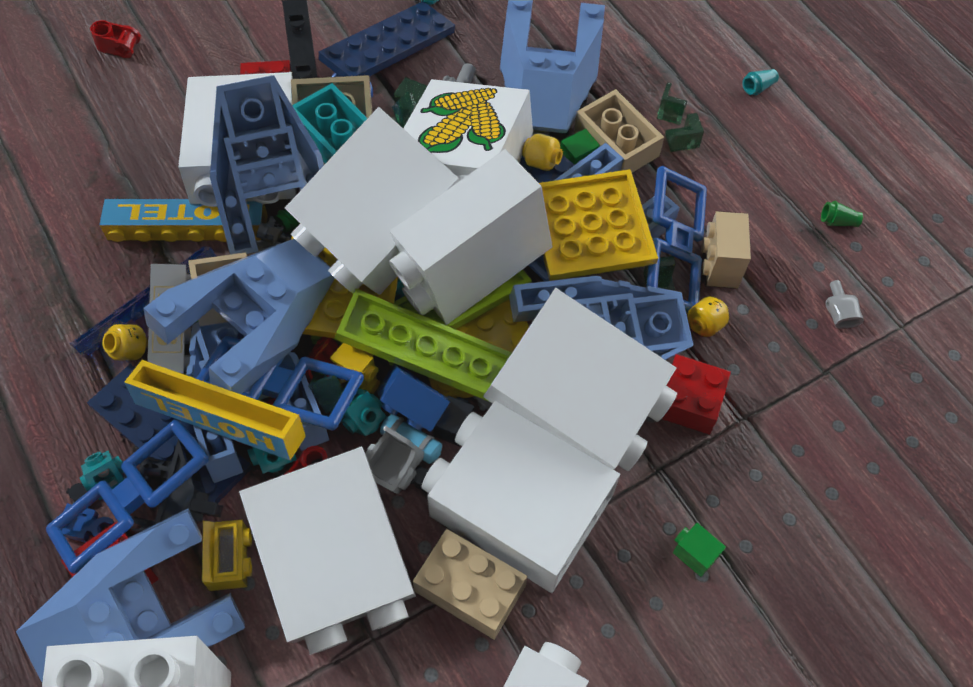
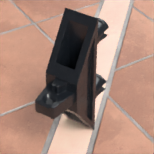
M282 0L292 78H318L307 0Z
M178 439L172 461L148 457L146 459L147 462L159 467L143 468L144 475L168 480L192 460L193 456ZM197 471L160 503L155 521L132 516L134 523L140 525L141 529H129L126 533L128 536H134L186 509H189L197 525L198 522H202L204 515L221 518L224 506L208 501L209 494H206L199 471Z

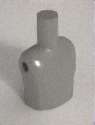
M839 280L832 281L830 287L833 296L828 297L826 300V308L832 316L835 327L851 328L861 325L864 318L860 311L858 298L855 295L845 294Z

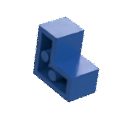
M395 363L376 390L383 409L395 416L398 412L408 418L406 422L419 431L424 427L431 432L450 403L446 396L426 385L418 376Z

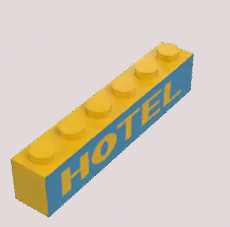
M189 199L104 200L100 227L107 240L116 242L123 240H139L143 242L149 240H165L170 242L176 240H192L196 242L202 240L227 241L217 206L209 207L202 204H190ZM246 201L256 240H261L256 235L260 222H267L268 214L265 204L256 201Z
M141 360L124 382L134 403L288 460L292 459L306 437L299 414Z

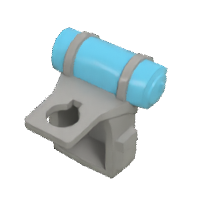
M391 414L383 421L380 427V434L383 436L376 445L371 444L365 454L375 482L399 494L401 490H406L416 475L415 469L422 460L430 464L438 459L442 451V443L437 441L434 436L415 429L403 417Z

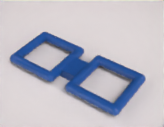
M660 166L656 174L653 222L666 228L665 241L659 238L652 239L658 261L657 264L648 265L647 286L658 288L661 251L690 263L688 301L683 300L686 313H688L699 302L702 258L692 253L693 240L700 242L704 237L707 188L669 168ZM667 180L696 193L694 228L664 216Z
M229 335L224 336L196 379L210 383L208 382L210 380L209 367L242 339ZM283 357L254 383L249 393L243 392L241 394L259 400L261 395L275 398L273 406L299 414L301 422L328 430H335L362 384L364 375L359 371L308 357H302L294 370L279 367L284 359ZM307 370L349 381L329 417L287 405Z
M180 420L170 422L121 464V469L127 478L114 489L106 481L98 482L47 525L46 532L71 573H78L97 553L107 549L126 533L134 524L130 514L144 502L149 507H156L209 461L208 454ZM176 435L193 456V459L153 491L136 467L171 437ZM102 497L118 522L79 556H76L61 530L97 499Z

